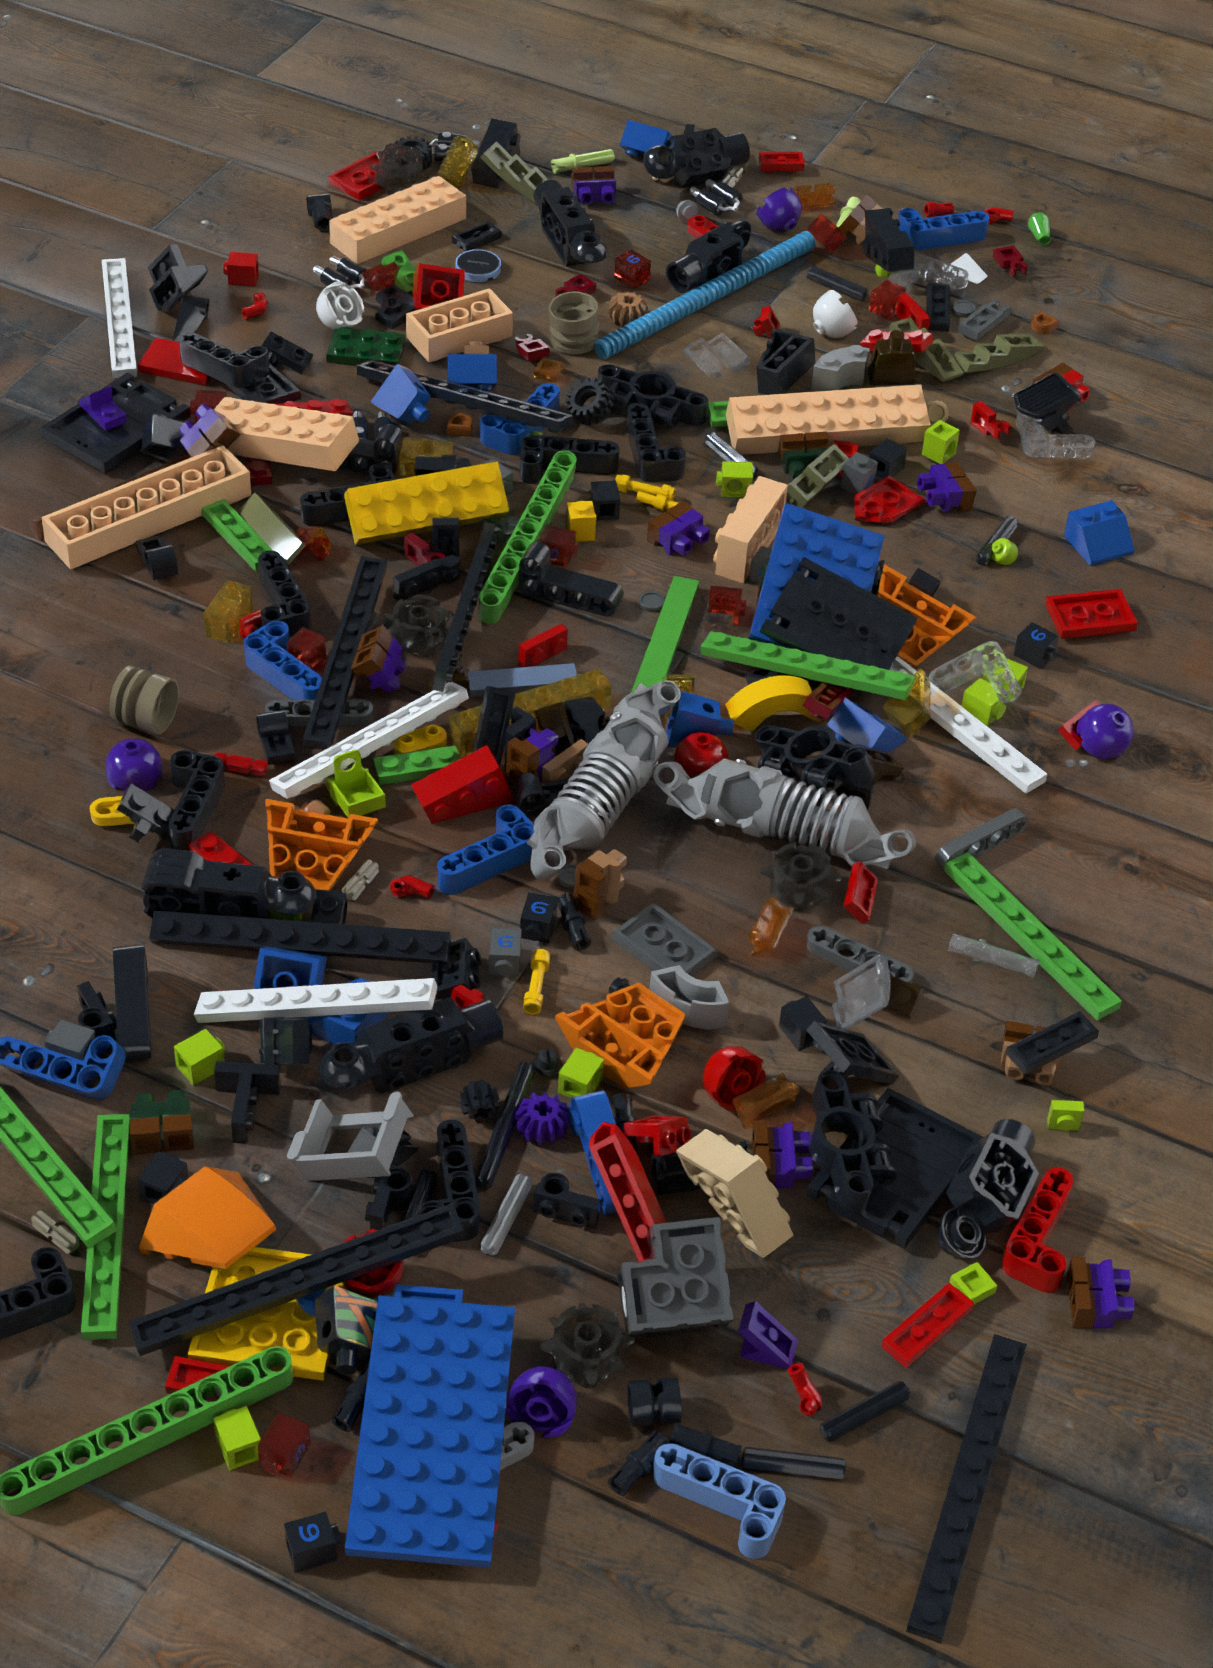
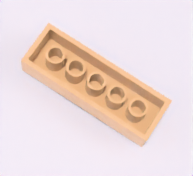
M432 177L427 181L415 184L410 188L395 192L390 196L378 199L373 203L361 206L329 220L330 244L357 264L465 220L466 195L442 177Z
M224 397L214 409L224 415L226 421L241 434L227 448L229 452L237 456L336 471L359 442L353 416L234 399L232 397Z

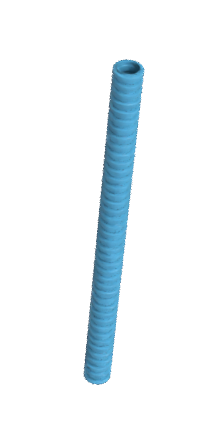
M803 231L711 281L677 297L675 300L624 325L622 328H618L606 336L597 339L594 343L596 354L601 359L606 360L631 345L655 334L657 331L672 325L678 320L691 315L729 293L802 256L804 253L813 250L815 247L813 235L808 231Z

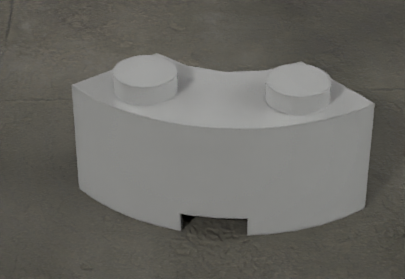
M852 345L822 355L813 368L811 391H832L849 385H863L867 373L870 348Z
M680 965L651 971L650 990L686 1013L684 1025L704 1030L727 1027L730 1003L719 981L695 979L687 974Z

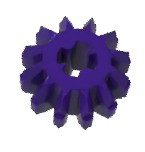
M546 1091L542 1096H538L533 1092L530 1099H522L520 1107L516 1111L517 1129L519 1134L525 1135L527 1142L536 1139L540 1146L543 1141L547 1140L553 1145L556 1138L564 1137L566 1129L570 1125L567 1103L560 1102L558 1095L549 1097Z

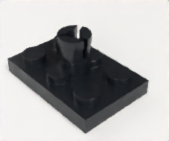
M816 1021L807 1029V1032L814 1039V1046L832 1059L821 1072L824 1070H835L841 1073L845 1080L850 1075H854L859 1079L867 1078L875 1083L884 1082L888 1084H893L900 1076L864 1034Z

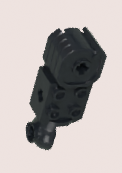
M161 848L151 854L141 885V889L145 891L143 897L144 913L152 919L154 911L268 919L270 910H276L284 914H299L314 906L317 900V891L312 882L297 871H287L279 877H275L262 866L206 861L194 851Z

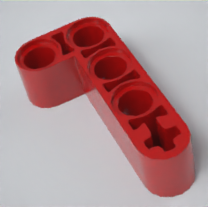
M1053 1167L1045 1173L1007 1241L1002 1261V1269L1006 1275L1045 1293H1053L1060 1288L1067 1265L1066 1258L1062 1253L1045 1245L1068 1204L1073 1186V1175L1065 1168Z

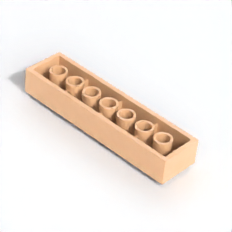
M921 385L729 397L726 411L731 445L741 455L778 452L780 436L784 434L803 433L804 437L805 433L827 431L828 448L833 445L834 440L859 444L858 447L879 445L886 438L898 444L924 442L925 431L931 426Z
M223 445L41 517L45 542L71 570L132 545L137 540L149 538L202 516V507L223 499L232 504L251 496L250 471Z

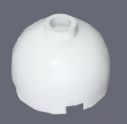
M333 282L324 288L317 298L316 311L318 317L325 326L332 330L339 329L340 327L352 328L363 319L361 315L364 312V304L360 295L354 288L349 289L344 286L346 284L344 282Z
M834 290L826 292L815 303L813 307V319L815 321L813 326L819 334L824 333L827 337L837 339L853 332L857 328L854 327L857 325V319L849 304L845 303L843 305L838 300L842 296Z

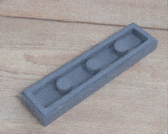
M574 663L467 672V678L470 680V697L484 696L486 686L516 692L517 694L578 689L579 684Z

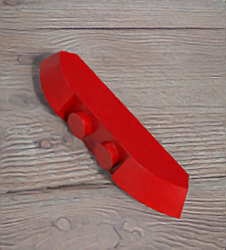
M603 1122L590 1137L589 1148L639 1262H644V1260H649L650 1246L647 1244L646 1236L650 1227L653 1224L667 1223L630 1141L616 1124Z

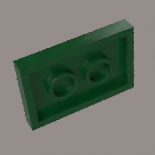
M349 327L334 329L326 354L327 363L357 366L372 359L396 366L401 360L406 343V334Z

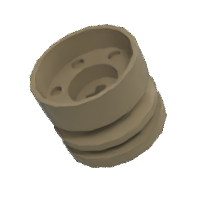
M566 292L559 294L549 303L551 344L554 349L570 355L583 354L594 349V343L600 337L598 302L593 296L583 292Z
M127 666L118 675L113 685L109 702L110 717L115 722L125 723L128 726L137 725L141 730L159 735L162 734L171 724L177 710L180 694L177 680L160 674L152 675L150 671Z

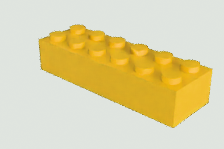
M498 461L348 488L344 494L355 545L403 537L410 533L419 534L432 531V518H459V526L478 523L489 517L504 518L509 512Z

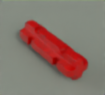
M216 752L214 756L219 757L223 761L224 770L226 767L228 771L249 775L251 772H254L253 775L264 777L268 771V762L266 760L256 759V761H253V758L230 754L229 757L227 753Z

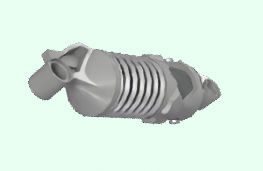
M666 680L649 687L640 683L633 693L625 696L613 709L609 723L603 731L592 739L585 749L583 761L579 764L578 769L574 771L573 776L569 778L568 783L564 785L558 797L535 819L534 833L527 841V844L532 847L531 871L537 879L547 881L559 872L566 863L564 850L592 851L598 848L620 813L628 805L629 800L651 778L654 772L653 768L658 764V759L668 745L667 733L662 727L659 715L666 714L681 697V691L676 683Z
M725 758L695 778H690L679 763L672 761L659 764L654 770L653 777L656 784L668 795L666 804L681 808L695 820L711 819L718 826L728 824L741 828L743 833L758 838L763 836L774 838L778 835L780 840H782L788 833L790 843L794 842L797 836H799L801 846L806 843L812 828L809 840L811 849L817 845L822 831L819 848L821 852L825 851L832 834L831 854L845 859L851 866L861 861L864 865L872 864L889 869L891 859L909 854L916 846L915 835L908 829H899L887 834H881L873 824L862 798L853 797L852 795L847 798L845 793L837 796L834 790L827 794L824 787L817 791L814 784L807 787L803 781L796 785L793 778L782 775L780 770L766 766L756 768L746 765V762L741 759L732 761ZM667 767H670L675 773V778L671 783L666 781L663 776V772ZM822 794L821 806H816L817 801ZM832 798L831 810L826 809L830 799ZM843 800L842 809L839 813L837 812V809L841 801ZM897 835H903L908 839L906 850H899L895 846Z

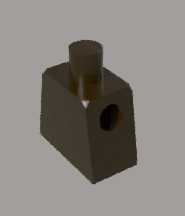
M893 330L890 332L889 339H879L876 341L867 367L870 385L915 384L914 351L911 340L904 339L902 331Z

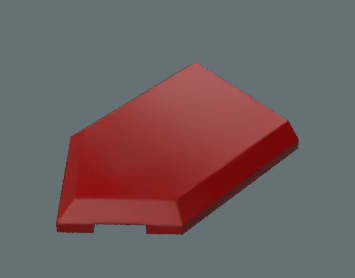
M889 475L855 495V521L891 523L924 504L926 499Z

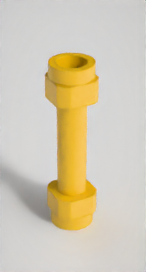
M617 474L615 478L619 492L627 493L628 490L655 496L660 494L674 501L676 488L670 485L663 484L662 487L641 483L630 480L631 476Z
M545 949L534 950L531 957L532 977L529 991L525 993L523 1011L529 1015H537L542 1009L543 995L541 994L544 973L549 970L550 953Z

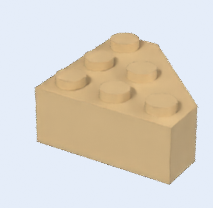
M708 1129L703 1130L676 1150L688 1177L696 1186L699 1184L703 1191L711 1197L709 1203L724 1221L728 1219L734 1229L739 1232L737 1237L746 1248L765 1258L793 1236L788 1224L790 1217L780 1206L777 1200L779 1193L768 1180L765 1174L767 1167L758 1155L753 1156L747 1153L740 1145L737 1144L735 1146L728 1142L723 1135H716Z

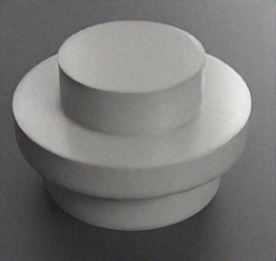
M691 200L680 202L676 208L677 217L682 222L688 223L690 218L698 214L697 204Z

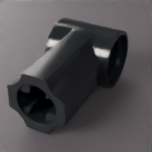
M330 194L307 195L308 215L312 216L315 228L319 229L320 232H329V220L333 219Z

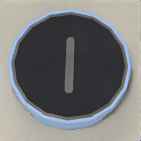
M469 250L456 258V269L465 270L464 280L483 283L488 281V278L493 277L495 279L501 273V260L490 251Z

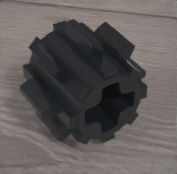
M480 1079L479 1081L469 1082V1085L464 1086L463 1092L460 1093L462 1100L460 1104L463 1114H468L469 1118L474 1119L475 1122L490 1120V1117L496 1115V1109L500 1108L497 1088H491L490 1083Z

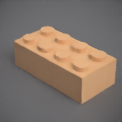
M490 288L406 313V338L428 362L448 357V354L464 352L465 345H469L470 341H483L484 345L512 337L513 312Z
M759 476L753 485H749L744 499H739L734 513L728 515L725 526L717 531L715 542L718 543V548L713 558V562L716 563V575L741 583L746 581L750 575L751 560L761 546L768 548L775 538L782 509L786 503L787 484Z

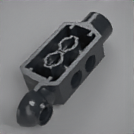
M546 180L539 184L534 191L533 198L539 208L542 231L564 266L597 263L607 258V246L600 239V236L595 233L594 222L588 217L586 209L580 205L577 195H574L569 187H562L556 180Z
M448 997L434 1002L432 1010L409 1011L364 1027L356 1042L338 1043L327 1051L320 1061L318 1070L322 1080L334 1088H353L364 1083L367 1078H370L375 1090L382 1094L467 1063L474 1050L503 1039V1026L497 1009L489 999L462 1008L452 997Z

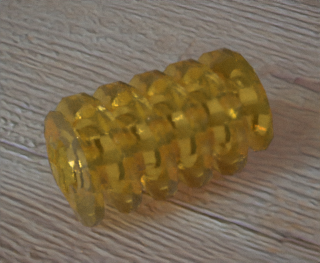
M464 136L454 137L453 143L449 147L450 150L447 151L440 170L437 172V176L442 177L454 187H459L463 184L478 154L476 145Z

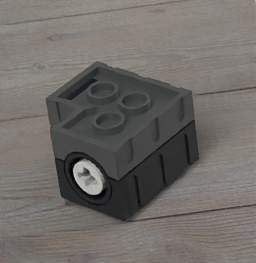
M720 1217L653 1224L646 1235L647 1244L650 1246L649 1260L635 1263V1261L622 1263L617 1273L626 1339L638 1338L644 1335L648 1337L667 1335L681 1331V1333L701 1331L712 1327L714 1329L726 1328L734 1320L732 1307L730 1308L728 1275L725 1273L724 1264L726 1260L723 1239L720 1236Z

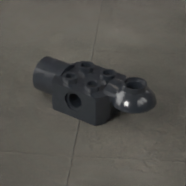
M716 128L677 135L669 147L655 145L645 152L643 161L647 172L653 177L668 179L674 176L675 182L683 188L706 183L708 179L712 181L722 180L731 166L745 164L749 161L750 148L748 140L742 132L723 136Z
M744 220L733 223L727 222L724 226L720 225L690 242L685 255L668 264L666 268V277L670 286L678 293H685L741 265L742 250L747 246L751 235L750 223Z
M1013 1119L999 1120L994 1124L988 1135L968 1147L946 1191L954 1208L949 1209L941 1219L938 1243L947 1254L966 1259L978 1257L985 1250V1231L996 1233L1019 1218L1039 1175L1038 1170L1029 1157L1035 1146L1036 1139L1033 1132L1025 1124Z

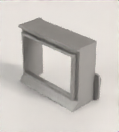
M398 1091L390 1095L383 1112L333 1115L322 1099H318L315 1101L304 1131H299L295 1134L287 1153V1158L294 1163L307 1181L390 1176L389 1168L407 1118L414 1115L402 1100V1095ZM381 1126L372 1151L324 1154L333 1130Z

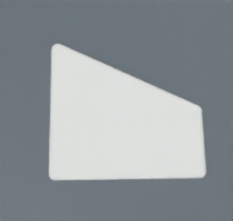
M967 253L945 268L976 284H979L988 277Z

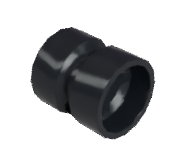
M677 1377L659 1378L655 1384H651L647 1379L628 1381V1412L632 1427L650 1426L653 1420H658L661 1425L681 1422V1395Z

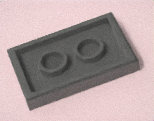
M651 903L614 930L611 937L614 942L652 971L680 965L687 974L693 976L717 958V949L655 903Z

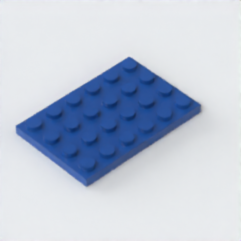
M785 503L748 639L786 647L760 633V630L766 619L771 621V618H769L770 612L793 573H799L797 568L803 557L871 593L885 535Z

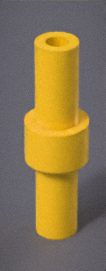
M639 491L636 496V501L652 505L654 509L660 511L668 510L678 504V502L671 501L669 497L660 494L655 496Z

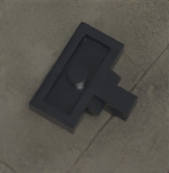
M130 784L116 809L135 822L129 838L139 843L149 831L167 839L170 836L169 821L174 809L135 785Z

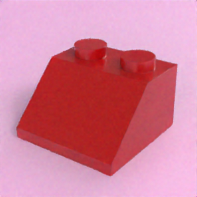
M419 263L414 272L412 294L414 308L420 310L463 297L465 270Z

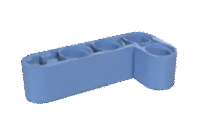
M664 1444L657 1449L653 1468V1479L657 1486L741 1520L738 1540L740 1552L750 1559H760L766 1556L783 1518L786 1496L781 1487L676 1444ZM698 1478H704V1479H706V1480H708V1481H706V1482H701V1481H698L697 1479H698ZM736 1491L741 1495H733L729 1492ZM767 1504L773 1506L774 1508L769 1509L763 1507L762 1505ZM755 1533V1534H759V1535L762 1536V1537H761V1538H754V1537L750 1536L749 1534Z

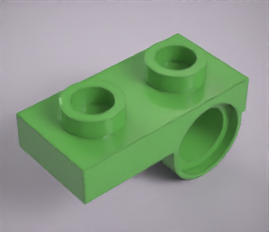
M400 250L383 257L381 272L386 282H395L398 288L412 295L414 272L416 269L405 253Z

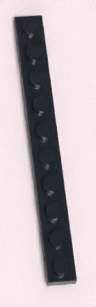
M371 359L357 365V375L366 377L368 381L385 382L395 366ZM413 371L430 394V398L445 399V402L450 404L459 403L465 405L468 409L484 410L489 415H502L510 421L519 420L527 422L528 426H541L548 428L549 432L554 433L562 432L563 429L573 425V415Z
M485 522L436 667L432 690L443 692L446 682H452L455 667H457L460 652L463 649L465 636L467 637L470 622H472L474 610L477 607L479 594L483 588L484 578L486 579L493 551L496 549L498 535H494L496 524Z
M360 557L306 727L303 747L325 750L333 746L355 674L351 667L361 637L368 632L386 573L387 559Z
M154 911L149 940L152 943L256 951H260V948L274 947L314 955L448 965L452 936L450 932Z
M451 1203L131 1320L129 1324L137 1351L140 1356L146 1355L464 1238V1229L454 1204Z
M994 1334L906 1629L907 1633L940 1644L942 1643L1027 1346L1025 1343Z

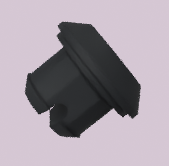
M545 1049L541 1050L534 1061L535 1070L544 1076L558 1073L561 1069V1060L558 1058L557 1052L553 1049H548V1051H545Z

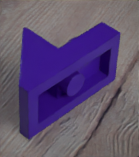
M111 386L79 400V405L105 431L127 422L126 414L113 401Z
M756 1301L745 1304L738 1330L744 1337L740 1357L785 1369L789 1368L793 1362L798 1339Z

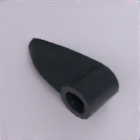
M184 295L172 341L178 342L179 336L185 333H193L199 327L202 320L207 319L209 298Z

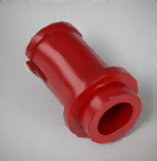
M930 201L924 206V214L929 218L954 214V205L952 202L935 203Z

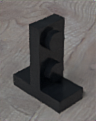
M216 1061L214 1071L216 1091L236 1092L231 1119L233 1143H246L247 1132L253 1131L255 1113L251 1111L252 1105L257 1106L259 1094H280V1065Z

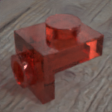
M395 261L384 267L382 264H379L364 271L363 277L372 290L377 292L395 283L400 268Z
M321 526L308 529L300 528L295 531L296 535L305 545L300 553L311 550L318 561H323L333 547Z
M711 585L708 612L734 615L733 624L738 625L739 616H745L746 600H741L742 589Z

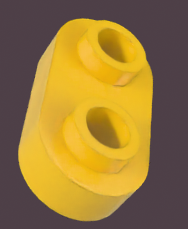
M428 725L415 729L413 732L404 734L394 740V754L445 747L447 744V733L444 728L438 725Z
M122 796L99 798L90 805L91 820L96 825L135 824V822L130 820V817L116 810Z

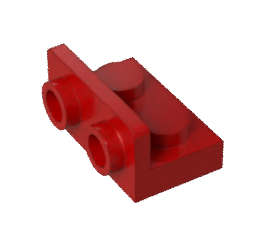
M653 1115L624 1123L625 1136H637V1142H653L654 1156L675 1153L677 1149L691 1139L688 1117Z

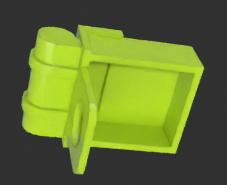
M352 750L334 757V773L332 776L324 778V782L331 799L336 806L339 805L348 818L349 814L362 816L386 808L385 793L371 776L369 769L363 768L361 754L358 750ZM353 758L355 760L353 767L345 771L341 770L340 765L345 759Z

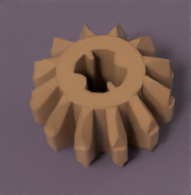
M626 291L625 293L618 292L616 296L611 297L609 314L613 324H620L623 327L648 313L647 300L644 299V295H637L636 292L629 293Z

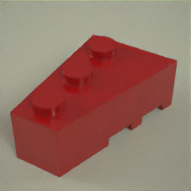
M487 745L411 784L431 824L515 802L503 773Z

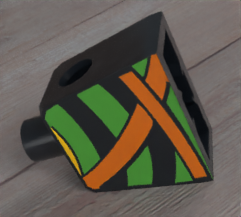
M332 1286L315 1298L317 1344L320 1351L337 1357L336 1371L338 1373L350 1375L356 1372L357 1364L362 1363L371 1356L378 1302L340 1287Z

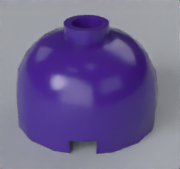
M784 187L764 199L766 204L762 209L760 206L757 209L756 215L767 229L780 232L784 230L789 231L795 228L798 223L797 221L802 213V203L793 188L790 187V190H787Z
M1100 704L1092 707L1080 718L1076 729L1077 735L1080 733L1083 739L1081 742L1083 748L1089 754L1101 760L1121 756L1132 743L1134 736V725L1129 714L1114 704Z
M135 738L118 742L111 748L106 757L107 782L115 790L118 787L124 789L125 792L127 787L133 784L146 792L152 790L156 786V781L163 777L160 754L151 743L145 740Z
M539 1366L528 1369L516 1378L508 1394L506 1413L512 1423H527L532 1429L544 1432L541 1438L560 1436L569 1429L577 1409V1393L570 1379L561 1371L552 1367Z

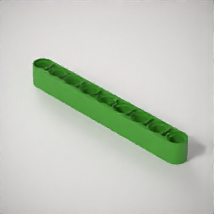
M566 450L559 451L550 462L480 592L477 611L480 621L494 624L500 620L519 584V563L531 543L541 542L574 480L577 459L572 452Z
M274 1346L5 1471L0 1475L1 1508L9 1515L23 1514L214 1423L213 1418L221 1415L226 1410L239 1409L244 1406L248 1407L286 1389L291 1385L294 1378L291 1354L283 1347ZM277 1365L284 1367L282 1370L277 1372L270 1370L272 1367ZM245 1380L252 1381L249 1386L241 1387L238 1385ZM215 1395L220 1397L217 1401L214 1402L206 1401V1399L210 1396ZM179 1411H187V1412H188V1413H187L185 1416H183V1417H174V1416H173L175 1413H177V1412H179ZM144 1427H155V1429L151 1432H140ZM113 1442H122L117 1448H107ZM79 1458H89L84 1464H74ZM47 1473H55L54 1477L50 1480H40ZM13 1489H21L20 1493L16 1496H6Z

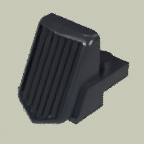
M169 244L147 267L154 282L149 291L157 310L162 309L164 313L172 310L184 295L200 285L208 272L206 264L187 266L178 244Z
M1053 372L1012 395L1016 409L1020 413L1034 418L1049 433L1057 427L1067 437L1074 430L1067 423L1070 418L1065 413L1080 399L1081 394L1061 374Z

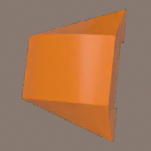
M884 564L878 597L918 618L897 655L903 661L916 668L973 622L976 617L955 604L950 608L906 583V576Z
M265 799L270 874L279 877L287 871H297L311 881L316 890L330 891L374 829L378 819L349 814V818L295 809L293 803Z
M636 983L606 995V999L591 1005L587 1002L582 1004L580 1010L567 1015L565 1012L556 1014L555 1020L573 1051L577 1047L603 1058V1075L625 1089L651 1084L686 1018V1013L641 983Z
M204 1166L154 1204L138 1249L141 1254L149 1255L151 1251L164 1253L165 1258L174 1259L177 1256L188 1257L195 1264L227 1269L276 1231V1227L239 1172Z

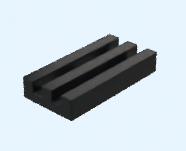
M486 221L452 235V243L454 245L457 244V247L460 249L463 248L464 252L474 250L502 238V231L489 221Z

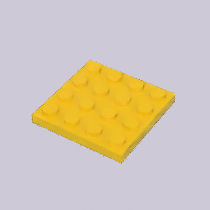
M254 1247L227 1269L212 1267L205 1293L311 1254ZM342 1282L333 1285L346 1290ZM295 1299L192 1337L188 1358L232 1366L268 1348L279 1346L287 1349L291 1354L294 1377L324 1381L330 1354L324 1353L318 1348L316 1317L306 1313ZM277 1365L272 1367L270 1370L277 1372L282 1370L284 1367Z

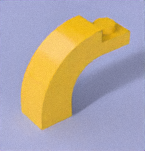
M774 676L761 679L741 689L725 704L730 718L734 720V724L750 732H753L769 716L783 711L798 712L818 723L823 720L808 713L809 709L803 707L807 696L812 691L807 680L795 676Z

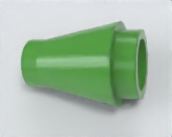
M1042 212L1034 213L1029 218L1028 228L1037 239L1038 244L1045 246L1051 242L1050 220Z

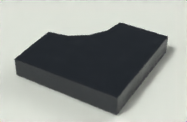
M393 284L376 293V301L381 305V309L375 313V318L378 322L392 330L406 322V313L416 311L413 296Z

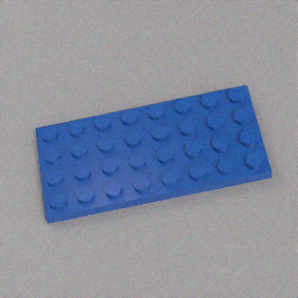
M378 1296L345 1542L346 1556L491 1568L515 1307Z

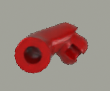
M991 207L984 211L990 217L989 224L999 220L1012 222L1014 215L1013 210Z
M264 292L254 294L253 300L255 303L241 309L245 320L262 315L266 311L269 302Z
M260 610L239 620V635L243 640L255 632L256 626L261 624Z
M407 875L393 879L390 883V890L397 897L419 894L430 899L434 893L435 885Z
M795 1363L788 1368V1373L801 1399L799 1402L800 1411L806 1416H813L816 1411L821 1410L822 1397L812 1383L803 1363Z

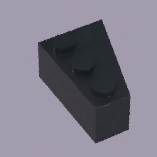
M491 119L471 167L473 183L499 188L504 179L494 172L480 157L496 141L511 157L515 154L519 156L521 135L518 133L517 123Z
M885 208L865 211V241L862 244L865 256L887 272L914 269V245L907 233L900 231L898 228L900 226L899 220H893V210Z
M773 328L771 332L772 337L767 341V349L762 353L756 367L758 393L765 395L784 394L816 363L814 338Z

